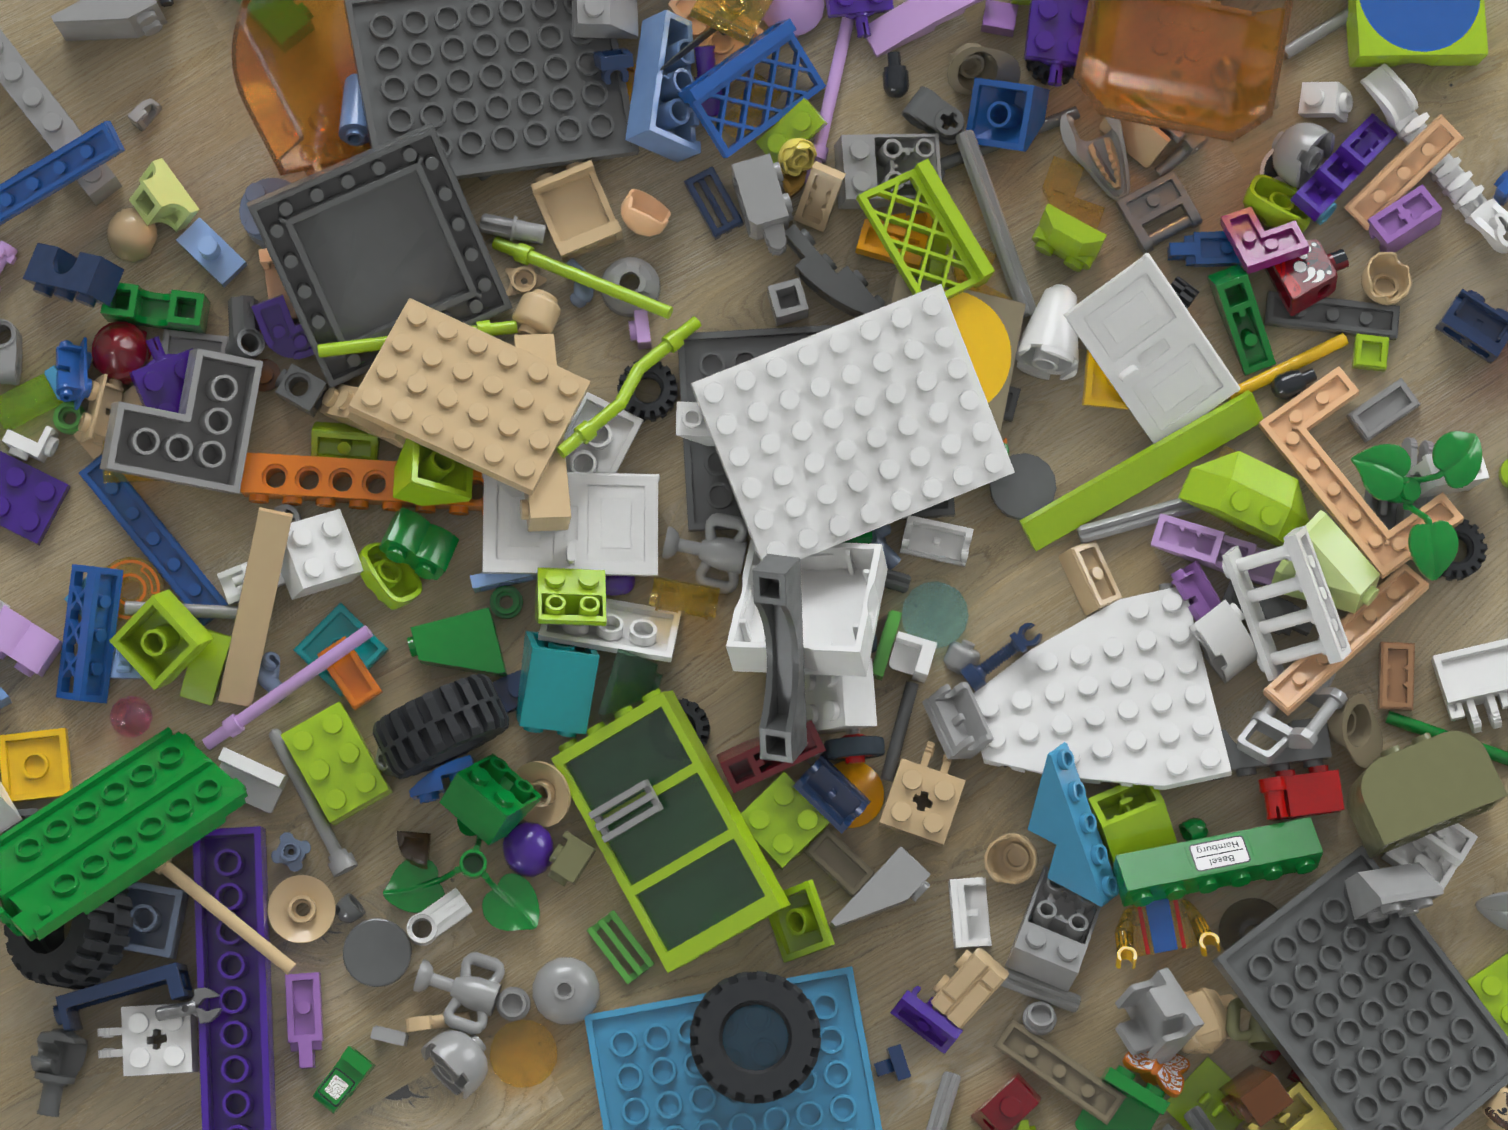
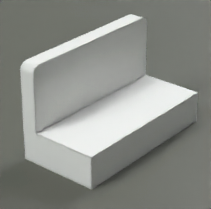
M223 747L218 758L221 761L219 767L232 779L237 778L246 786L248 795L245 798L246 803L267 813H272L289 777Z

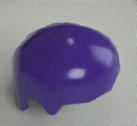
M523 822L517 824L504 837L503 854L509 868L518 875L535 877L544 873L552 862L549 859L554 852L553 840L550 833L539 823Z

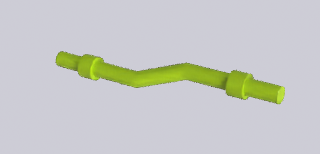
M693 316L677 330L672 329L661 338L662 342L632 366L615 400L589 421L584 420L575 427L574 433L556 447L558 454L565 458L582 443L588 444L597 436L599 429L626 408L643 374L668 353H675L684 345V340L702 326L701 322Z

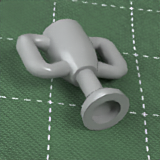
M723 513L711 514L706 520V539L702 540V543L680 539L679 533L673 527L668 526L662 558L668 559L674 556L677 551L698 555L701 560L695 577L698 586L707 591L722 594L732 593L738 587V574L742 572L747 542L745 540L748 535V529L745 521L738 516ZM715 526L736 529L738 533L733 539L717 537ZM710 567L727 571L729 581L706 577V573Z
M471 952L463 958L460 977H456L454 980L434 973L430 962L423 959L415 979L413 991L421 992L432 986L450 992L452 999L443 1014L445 1024L452 1029L470 1035L480 1034L486 1028L488 1016H492L501 990V984L499 983L505 974L504 964L497 958L479 952ZM471 965L493 971L494 974L488 980L471 976ZM462 1005L469 1010L477 1012V1022L456 1016L454 1012Z

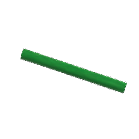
M1390 710L1385 718V723L1418 735L1430 733L1431 737L1448 732L1442 728ZM1482 743L1492 761L1508 766L1507 751Z

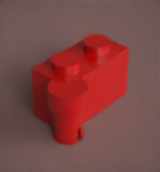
M1328 765L1309 767V773L1296 775L1295 769L1275 772V777L1259 779L1260 794H1264L1267 820L1278 821L1339 813L1345 810L1339 769L1329 771Z

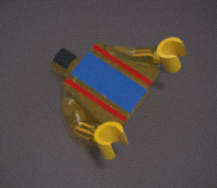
M1184 898L1156 900L1143 907L1131 905L1122 911L1114 931L1117 950L1115 966L1118 969H1121V963L1124 959L1131 961L1132 969H1135L1137 957L1194 948L1198 946L1197 941H1199L1201 955L1204 957L1207 956V945H1214L1218 952L1221 951L1220 940L1217 934L1211 931L1205 917L1197 908Z

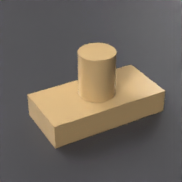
M815 161L793 220L824 232L846 173Z

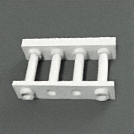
M1306 525L1289 532L1284 537L1285 542L1283 546L1242 557L1239 546H1235L1222 556L1224 574L1228 579H1231L1258 652V666L1262 672H1265L1268 681L1275 680L1284 671L1282 665L1284 663L1322 653L1327 655L1329 664L1343 661L1352 652ZM1284 559L1292 561L1296 571L1295 577L1254 589L1248 573L1249 569ZM1297 590L1304 593L1308 604L1306 609L1268 620L1265 619L1259 601ZM1307 622L1316 625L1319 634L1318 640L1277 651L1271 632Z

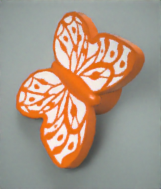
M1129 1051L1126 1053L1122 1062L1127 1069L1139 1073L1146 1083L1159 1085L1161 1090L1168 1096L1176 1098L1180 1095L1184 1087V1077L1182 1075L1190 1067L1189 1060L1184 1056L1176 1054L1170 1062L1159 1064L1157 1059L1150 1060L1147 1055L1149 1051L1137 1055H1131Z

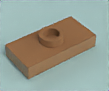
M1382 641L1379 643L1378 710H1413L1415 643Z

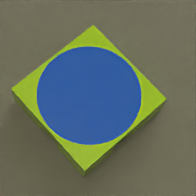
M1348 0L1346 27L1349 67H1380L1384 63L1389 67L1410 63L1429 66H1477L1488 55L1484 0Z

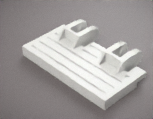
M1508 638L1432 656L1431 662L1450 720L1455 721L1466 716L1472 733L1482 732V723L1475 705L1484 704L1492 728H1501L1502 720L1495 696H1498L1502 709H1507Z

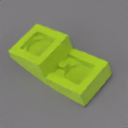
M206 629L214 639L188 665L180 696L212 706L216 700L222 672L225 670L232 636Z

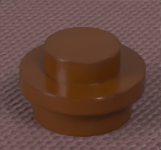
M259 359L258 361H263L258 391H272L276 388L275 383L281 371L274 361Z

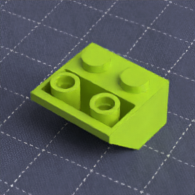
M538 567L535 589V620L537 623L606 626L605 570Z
M1133 784V787L1118 785L1088 798L1090 809L1097 821V828L1102 843L1107 849L1112 865L1116 855L1177 843L1165 801L1159 789H1154V786Z

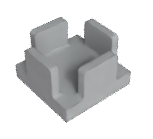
M1169 968L1158 970L1150 980L1132 984L1115 1002L1117 1008H1124L1131 1018L1130 1021L1119 1023L1115 1028L1130 1054L1137 1055L1149 1051L1147 1055L1150 1060L1157 1059L1159 1064L1170 1062L1204 1025V1022Z

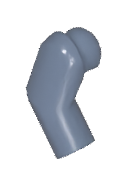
M574 258L566 263L587 272ZM574 282V293L570 295V301L574 306L583 308L592 300L594 289Z

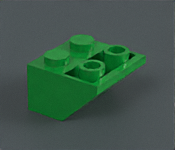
M491 754L456 773L439 803L490 846L507 836L541 800L542 795L533 788L530 782L516 774L503 759L498 758L495 754Z

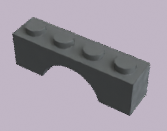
M1313 718L1293 720L1287 725L1292 728H1306ZM1327 723L1318 733V741L1312 749H1291L1287 747L1270 764H1264L1238 750L1237 744L1231 739L1226 729L1221 730L1231 771H1236L1237 777L1256 775V769L1269 767L1270 773H1275L1277 771L1290 770V764L1303 763V768L1324 765L1323 760L1332 757ZM1222 777V778H1217V779H1213V780H1208V781L1220 780V779H1224V777Z

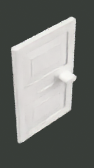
M1149 253L1143 254L1140 259L1063 314L1153 444L1207 414L1234 393L1240 391V386Z
M567 472L571 520L568 530L528 532L527 520H521L520 500L525 499L524 492L482 473V478L484 479L482 574H537L539 567L605 570V576H658L659 474Z

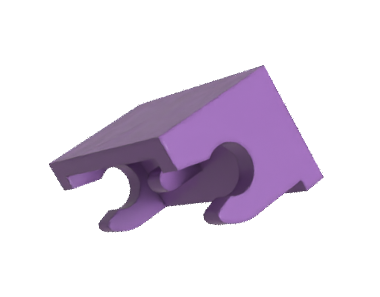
M1422 184L1368 219L1370 224L1369 235L1372 240L1377 238L1380 242V252L1395 253L1439 225L1442 208Z

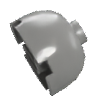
M1297 123L1289 127L1285 132H1279L1272 143V149H1274L1273 166L1279 177L1290 186L1300 189L1318 170L1316 168L1322 162L1323 157L1328 159L1332 155L1335 135L1326 128L1314 123Z
M559 957L547 962L537 972L532 984V993L537 1010L547 1020L559 1025H570L583 1021L588 1014L595 1010L600 998V987L595 972L585 962L573 957Z
M444 1031L433 1037L421 1049L424 1060L426 1061L430 1057L435 1064L431 1068L433 1074L455 1095L463 1092V1099H467L477 1090L485 1080L488 1072V1062L484 1054L486 1046L475 1034L469 1037L461 1031Z

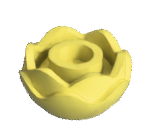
M793 138L785 142L778 154V162L782 172L798 176L802 171L811 169L817 156L814 144L804 138Z

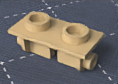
M108 374L101 375L95 381L92 380L91 393L89 398H86L90 400L87 413L84 412L78 425V431L82 432L79 442L83 443L93 437L94 444L104 446L109 415H106L105 412L106 409L111 410L113 402H121L124 389L121 388V381L109 379V383H106Z

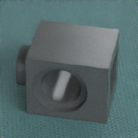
M293 363L288 370L284 369L280 373L275 383L277 387L275 392L280 399L312 417L316 415L322 405L325 392L330 388L327 382ZM298 382H306L309 385L307 392L302 396L292 394V388Z

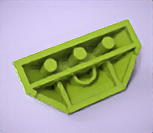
M1241 451L1192 467L1178 496V499L1277 547L1283 546L1285 542L1284 537L1295 528L1305 526L1309 522L1298 479Z

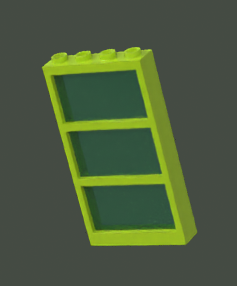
M658 688L643 696L641 699L644 703L633 709L629 705L614 714L616 720L608 725L600 722L589 728L586 732L588 736L578 742L574 738L559 746L560 753L552 757L551 760L565 777L570 789V795L667 973H670L791 904L673 690L661 692ZM648 779L664 809L611 841L604 843L601 838L603 836L601 831L596 829V822L590 818L588 813L641 781ZM645 790L640 791L603 813V819L618 812L647 793ZM649 801L608 825L609 830L616 829L653 807V804Z

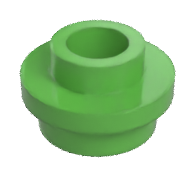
M73 401L63 402L54 411V425L60 432L73 435L78 431L80 418L86 411L81 405L78 410H74ZM68 414H76L74 423L67 424L65 422Z

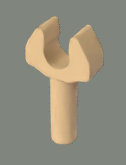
M469 1011L454 1013L456 1016L470 1020ZM443 1014L405 1019L406 1032L449 1027L445 1024Z

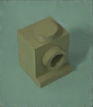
M566 831L563 838L567 840L565 846L559 843L552 853L549 861L553 865L547 875L562 886H565L567 882L575 885L596 852L595 848Z

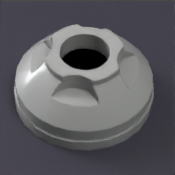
M636 257L621 258L613 262L604 272L602 279L620 285V280L627 274L637 276L640 280V285L635 292L658 301L661 287L659 276L655 269L643 259ZM601 292L606 306L617 315L634 317V310H642L639 307Z

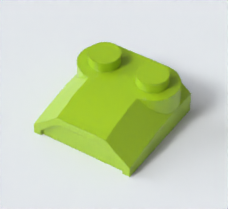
M1048 203L1032 236V240L1036 243L1034 248L1046 256L1054 254L1063 259L1064 265L1068 268L1081 272L1082 269L1089 270L1101 251L1107 234L1098 231Z

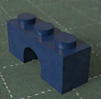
M37 243L23 279L33 284V291L38 294L52 298L54 293V296L71 303L76 298L77 302L94 308L96 303L110 306L125 269L102 256L80 252L77 258L59 247Z

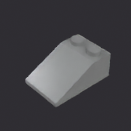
M80 0L51 16L66 41L140 38L144 35L152 36L163 28L162 25L168 23L156 0Z
M901 846L832 919L829 925L836 929L904 904L909 898L916 902L929 888L930 884L926 880L931 874Z

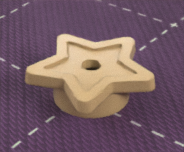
M530 263L527 266L523 265L518 268L505 269L511 281L506 291L508 296L533 292L547 281L545 277L535 273L534 266ZM527 279L528 282L526 284H522L521 280Z

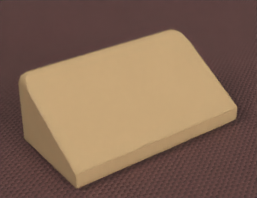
M1121 97L1113 108L1121 121L1126 152L1144 168H1149L1161 156L1171 139L1127 100ZM1106 118L1099 125V129L1105 134L1112 129Z
M1096 540L1072 547L1059 555L1060 563L1085 615L1095 613L1115 601L1123 599Z

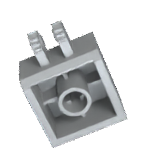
M769 153L732 164V183L748 236L756 241L765 239L769 253H772V256H780L787 249L785 231L788 229L789 221L793 220L791 213L793 212V207L789 194H782L781 191L784 189L782 183L784 178L779 162L773 163Z

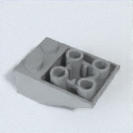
M938 133L841 135L834 145L835 169L846 173L838 195V209H862L856 200L859 194L915 168L917 163L929 159L942 181ZM910 180L899 185L897 195L915 200L916 190ZM875 196L869 199V202L873 208L889 206L890 200Z
M1044 866L1014 939L1005 967L1068 992L1080 970L1101 906L1049 880L1047 877L1050 868Z

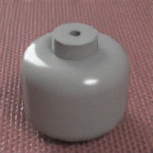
M962 640V643L952 642L944 657V663L947 668L962 675L960 670L969 663L977 665L980 653L973 649L975 644L967 640Z

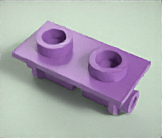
M1197 560L1171 574L1173 578L1172 585L1176 586L1184 601L1189 600L1190 606L1188 608L1195 621H1198L1221 603Z

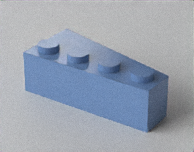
M664 10L642 20L625 140L672 161L680 162L701 153V142L696 141L695 127L699 126V119L690 104H684L677 93L694 81L691 74V64L695 63L694 49L662 71L660 69L680 50L693 41L692 21Z

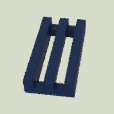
M713 166L684 181L686 189L715 240L725 233L732 232V229L744 225V221ZM710 176L733 218L731 222L727 221L705 178ZM699 183L719 219L721 227L717 228L693 184Z

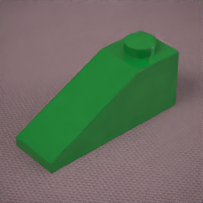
M1237 264L1208 275L1207 278L1217 309L1243 374L1246 376L1275 365L1274 355L1248 274Z

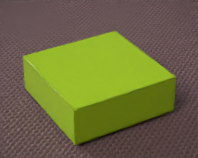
M1356 334L1354 337L1352 368L1385 372L1387 369L1389 337Z

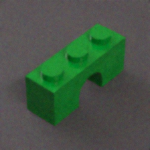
M119 282L110 306L102 305L100 313L107 322L120 321L137 326L206 334L211 302L204 293L172 289L171 294H163L144 290L139 285Z

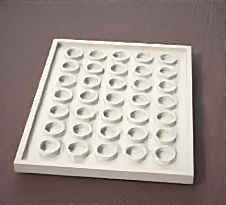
M942 284L690 383L760 561L767 554L799 557L801 560L1015 473Z

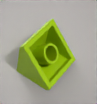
M813 879L783 890L791 905L768 917L783 962L786 963L833 947L835 943Z

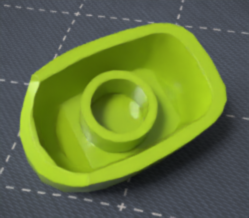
M1258 174L1253 178L1245 192L1243 204L1245 208L1250 206L1253 208L1261 223L1267 227L1275 228L1296 220L1303 233L1311 221L1308 215L1290 201L1298 189L1263 174Z
M381 542L368 544L358 553L364 570L360 573V576L368 589H371L378 600L382 601L391 610L399 609L415 600L422 592V583L415 570L408 564L395 563L389 560L385 553L379 549Z

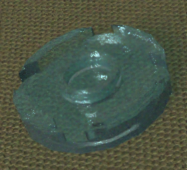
M938 581L923 583L914 588L904 601L901 615L903 627L907 634L937 642L936 648L947 647L957 641L965 631L969 617L967 603L961 593L954 587L952 588L950 585Z

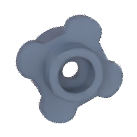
M285 832L280 836V844L277 850L271 853L272 861L276 864L283 863L291 871L297 872L302 869V862L306 854L311 851V845L308 841H299L293 837L292 833ZM289 849L294 850L293 855L288 854Z

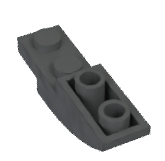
M793 224L785 231L788 246L801 260L795 265V274L818 296L835 308L855 318L884 307L885 301L878 294L874 297L866 288L868 282L858 270L852 272L846 265L836 273L834 271L837 269L836 264L826 253L821 255L815 249L814 245L816 242L805 228L800 231Z

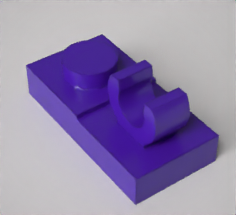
M916 986L911 992L907 990L890 1013L945 1054L963 1030L951 1022L947 1016L932 1009L933 1005L930 1001L934 997H931L927 1003L917 998L921 987Z

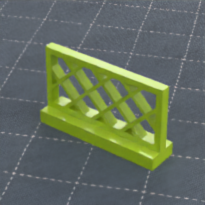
M929 159L917 163L915 168L856 197L912 295L922 292L920 286L922 279L936 284H942L943 290L945 287L950 288L944 291L948 300L972 287L976 289L986 284L995 272ZM910 180L916 190L915 200L897 195L899 185ZM878 196L890 200L887 213L874 210L869 199ZM894 202L912 207L909 221L891 216ZM917 209L930 214L933 219L931 228L913 223ZM889 223L907 228L903 242L890 238L887 233ZM911 230L929 236L926 249L908 244ZM933 238L946 241L950 248L948 257L930 251ZM905 251L923 256L920 270L906 265L903 260ZM928 258L945 264L942 278L924 272ZM950 266L962 269L968 280L963 283L947 280Z

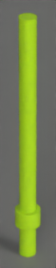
M498 236L493 240V249L513 256V260L526 266L530 263L663 318L669 319L672 315V306L535 252L532 246L522 242L516 244Z
M490 320L476 321V325H471L491 336L518 333L517 322L514 320L490 323ZM388 336L318 344V357L378 351Z

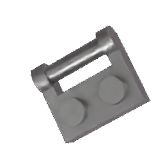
M1175 171L1125 196L1115 204L1143 254L1154 250V245L1190 226L1195 228L1202 224L1199 212ZM1178 207L1182 208L1183 216L1149 234L1146 233L1143 226Z

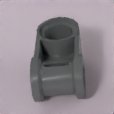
M924 86L920 87L902 111V116L909 123L928 134L938 133L939 141L945 145L957 144L956 135L964 131V117L962 113ZM952 122L955 123V128L949 127L947 130L944 129V124L950 126Z

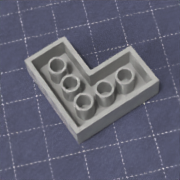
M200 348L190 350L178 413L120 401L112 403L100 469L228 494H239L263 361Z

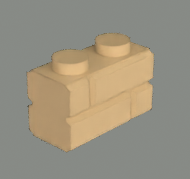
M978 947L973 953L966 950L954 964L958 968L951 978L945 974L932 988L937 993L930 1001L932 1005L961 1029L1009 975L1008 970L995 961L982 947Z

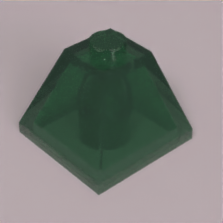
M618 649L598 712L601 721L608 723L615 719L614 714L629 705L633 709L644 703L641 699L643 696L653 690L660 689L663 675L658 673L659 665L625 650Z

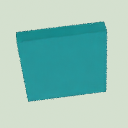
M340 602L293 650L309 665L319 658L318 653L342 637H349L364 625ZM373 634V637L355 648V651L367 669L370 670L389 649ZM327 669L318 674L339 696H344Z

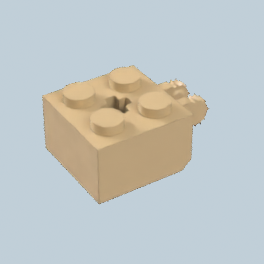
M928 741L920 764L901 758L878 825L943 847L966 780L947 774L952 759H947L945 752L940 771L927 767L935 751V743ZM920 795L927 796V801L931 803L930 809L925 807L924 811L917 810V803L913 802V798H919Z

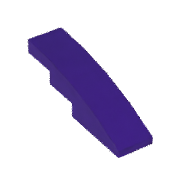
M1372 113L1318 168L1290 201L1315 222L1375 160L1397 134Z

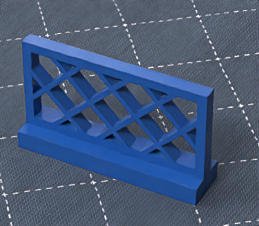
M790 18L776 22L677 92L684 104H690L723 159L728 158L777 123L803 98L808 100L826 87L793 33L797 29ZM787 42L794 52L792 64L778 61L780 47ZM770 54H772V58H771V59H767V58H766V57H768ZM759 62L770 65L768 82L753 79L755 65ZM777 66L791 70L788 87L774 84ZM747 72L746 77L741 76L742 74ZM798 72L806 73L814 86L807 91L795 89ZM734 80L745 82L743 100L728 97L730 83ZM752 84L766 87L764 105L749 102ZM722 89V95L716 94ZM773 89L787 92L786 104L782 109L770 107ZM794 94L800 95L799 97L794 99ZM709 98L721 100L718 118L708 116L701 104ZM727 102L742 105L739 123L724 120ZM748 107L763 110L761 124L757 127L746 125ZM769 112L775 113L774 115L769 117ZM723 125L738 128L736 142L727 147L722 139ZM745 130L750 131L749 133H747V134L744 136V131H745Z

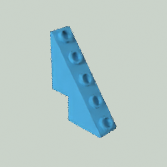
M1064 742L1047 754L1028 830L1056 844L1047 878L1103 907L1119 894L1118 883L1108 860L1107 849L1102 843L1096 818L1090 809L1085 787L1077 772L1074 755L1069 749L1068 743Z

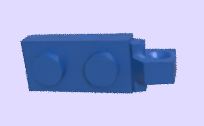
M1224 231L1194 232L1192 235L1184 236V242L1169 243L1167 247L1168 260H1185L1186 266H1194V268L1225 267L1237 264L1242 266Z

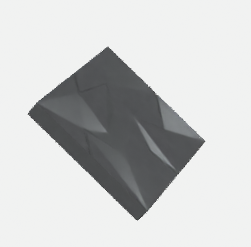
M432 123L246 203L330 388L368 372L380 350L319 358L317 345L388 336L409 298L470 326L475 325L476 321L487 320L513 308Z

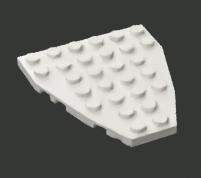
M1176 587L1119 599L1028 651L985 686L973 693L994 738L991 743L981 750L984 764L997 767L1008 766L1012 770L1023 773L1026 770L1042 774L1047 754L1066 742L1074 755V763L1082 783L1100 784L1102 781L1121 783V786L1133 787V784L1154 786V789L1167 790L1231 776L1232 771L1200 644L1189 629L1194 624L1193 616L1188 608L1190 606L1189 600L1184 601Z

